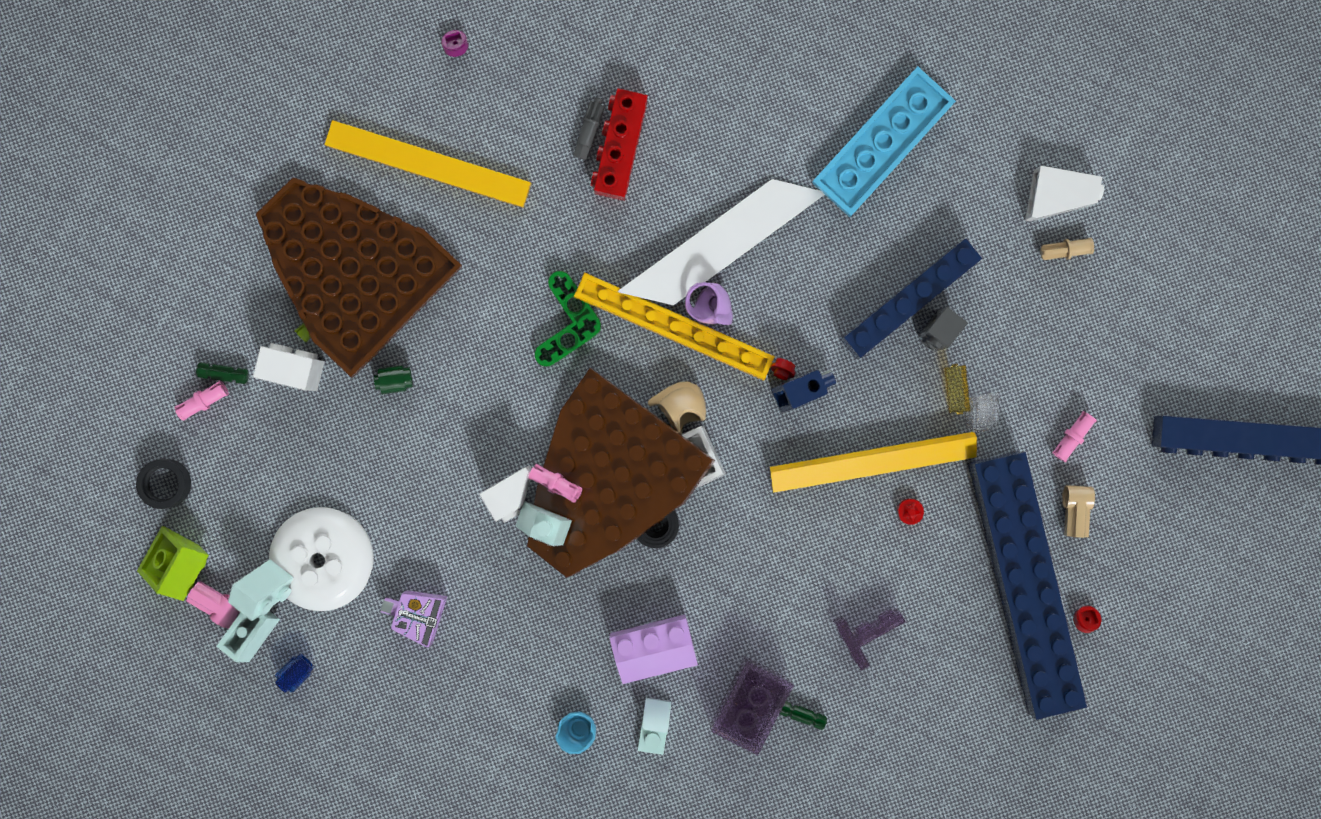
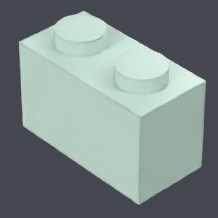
M269 559L232 585L228 603L252 621L259 615L268 613L277 602H283L288 598L291 593L289 585L293 580V576Z
M270 611L265 615H259L252 621L240 613L216 647L235 662H250L280 619Z

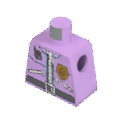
M405 591L402 593L400 601L386 597L382 604L381 613L394 616L391 626L392 630L429 648L433 644L447 596Z

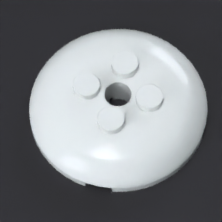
M329 507L306 509L287 519L276 532L269 551V559L293 576V580L289 585L291 593L287 599L297 606L313 611L337 609L354 600L367 585L374 564L372 544L363 526L349 514ZM316 553L324 556L325 564L323 566H318L314 563Z

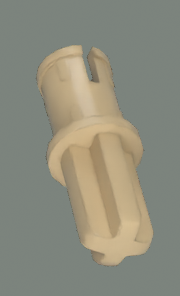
M1092 238L1074 241L1064 239L1060 243L1042 245L1040 255L1043 260L1064 257L1068 260L1072 256L1093 254L1094 242Z

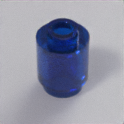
M300 653L297 657L293 656L275 674L277 679L275 684L285 693L287 691L294 693L312 675L311 671L315 667L307 657Z

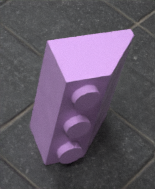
M686 615L610 633L609 638L622 684L698 665Z

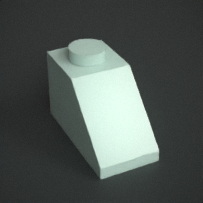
M524 502L515 526L529 537L551 546H558L564 544L572 520Z

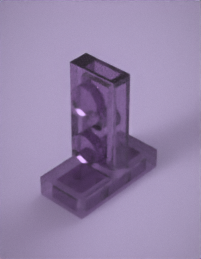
M888 609L878 615L879 619L871 624L869 621L860 624L855 628L856 632L854 633L851 632L842 616L833 620L842 640L861 671L869 667L870 664L860 647L906 622L901 612L897 609L894 611Z

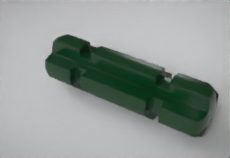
M203 362L198 363L196 368L197 377L208 379L210 376L213 380L227 382L236 380L235 383L246 384L249 379V371L244 368L234 370V367L216 364L210 366L209 363Z
M780 700L777 706V713L779 715L790 716V719L809 726L812 724L814 728L823 730L826 726L827 717L825 715L814 714V711L795 704L792 706L790 702Z

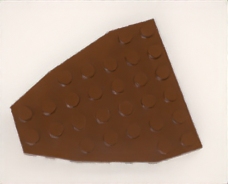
M294 177L256 213L273 266L294 303L301 320L304 322L312 341L352 379L462 268V265L424 229L402 221V219L396 216L393 217L349 194L334 192L316 184H308Z
M589 368L560 410L543 466L546 470L555 474L559 473L567 481L580 486L582 493L579 499L573 503L562 495L552 494L548 491V488L538 483L534 500L535 506L572 520L563 545L551 546L528 537L527 547L566 578H569L581 570L598 563V561L619 552L644 534L654 524L662 521L669 513L685 504L711 468L715 459L597 371Z

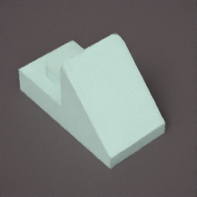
M653 698L645 699L638 751L664 754L671 701Z

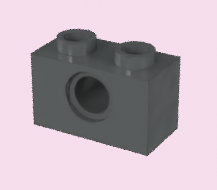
M947 306L936 310L918 335L923 338L921 342L930 350L934 351L935 348L937 350L946 349L952 345L968 322Z

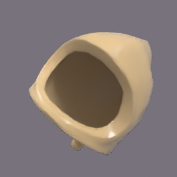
M688 381L673 384L648 401L650 407L657 405L673 428L681 435L685 424L706 419L705 397L696 384Z

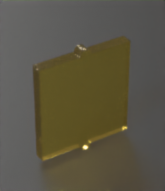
M952 364V367L944 368L949 413L956 412L957 415H961L963 412L971 411L966 365L958 366V364Z

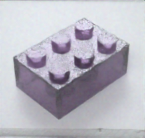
M745 656L710 723L711 732L758 756L794 686L792 680Z

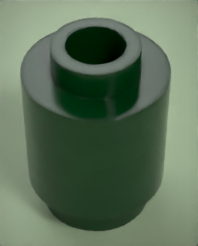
M401 365L378 369V374L373 375L375 389L380 390L382 395L407 391V388L413 387L410 367L404 368Z

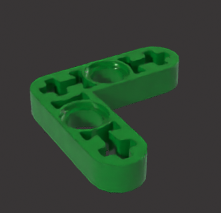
M563 271L554 272L548 280V285L573 323L536 348L535 359L544 367L556 364L597 336L601 330L600 320L588 303L582 301V308L577 312H572L568 309L567 303L574 297L577 286L571 277ZM558 276L560 279H567L564 284L568 291L571 288L575 290V292L568 294L564 300L560 298L561 295H565L561 288H554L556 284L555 278ZM586 319L590 322L595 320L597 323L594 325L595 331L592 333L589 330L582 333L585 339L580 341L578 334L572 328L577 326L578 330H581L585 327L584 321ZM566 333H571L575 336L576 342L571 348H565L561 344V337ZM556 340L557 346L564 353L559 356L558 351L551 355L552 360L550 362L546 359L541 361L540 357L543 355L541 350L544 348L547 351L553 349L554 346L551 342Z

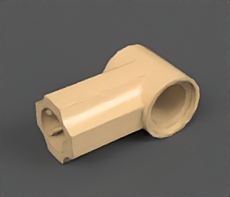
M1066 485L1062 494L1063 507L1066 509L1064 536L1089 537L1090 510L1093 509L1095 504L1094 488Z

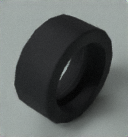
M158 459L147 463L141 468L136 479V489L138 496L145 504L152 508L166 509L179 505L187 498L191 490V478L183 464L175 460ZM158 469H169L177 476L179 482L178 490L171 498L159 499L150 490V477Z

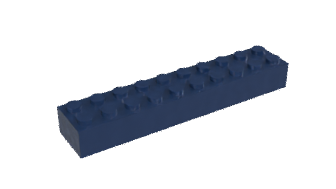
M1016 451L968 463L1028 714L1038 720L1087 708L1026 452Z

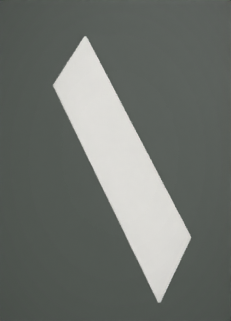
M771 179L622 287L618 292L675 305L686 297L691 286L696 283L706 282L825 194L820 190Z

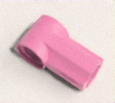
M201 581L196 583L187 596L186 601L207 613L214 623L227 629L230 628L240 611L228 603L230 595L221 594Z

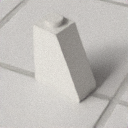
M1046 166L1036 168L1033 172L1025 221H1034L1098 203L1104 192V185H1101L1102 177Z

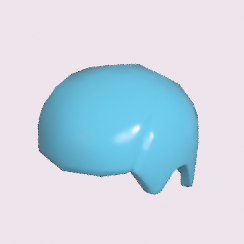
M570 712L559 722L555 736L561 750L569 754H580L589 749L596 737L594 720L583 712Z

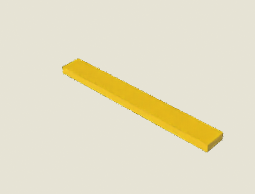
M334 120L331 122L324 144L326 147L521 208L525 206L531 187V182Z
M584 272L574 298L760 380H765L775 356L644 298L619 293L618 290L621 288Z
M975 432L772 466L769 467L772 490L774 493L976 458L977 436Z

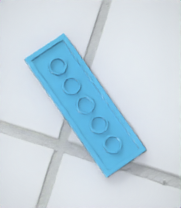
M917 66L812 183L845 214L851 217L956 101Z

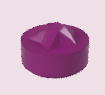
M460 30L447 32L441 40L444 52L451 57L463 55L469 47L465 33Z

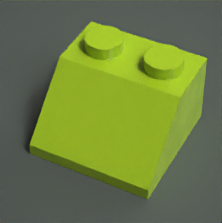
M161 526L137 572L157 594L184 601L187 594L193 588L199 572L205 567L209 555L195 542L165 526Z

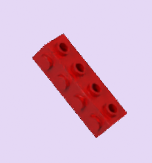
M617 88L616 96H610L608 110L612 111L610 121L605 120L602 136H606L604 146H599L596 161L600 162L598 172L593 171L590 185L595 187L594 193L596 195L625 201L648 103V95Z

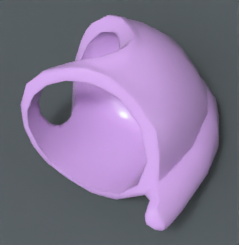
M702 282L690 287L686 294L685 307L692 318L705 324H732L731 301L728 293L720 284ZM707 286L697 297L693 308L690 304V295L696 288Z

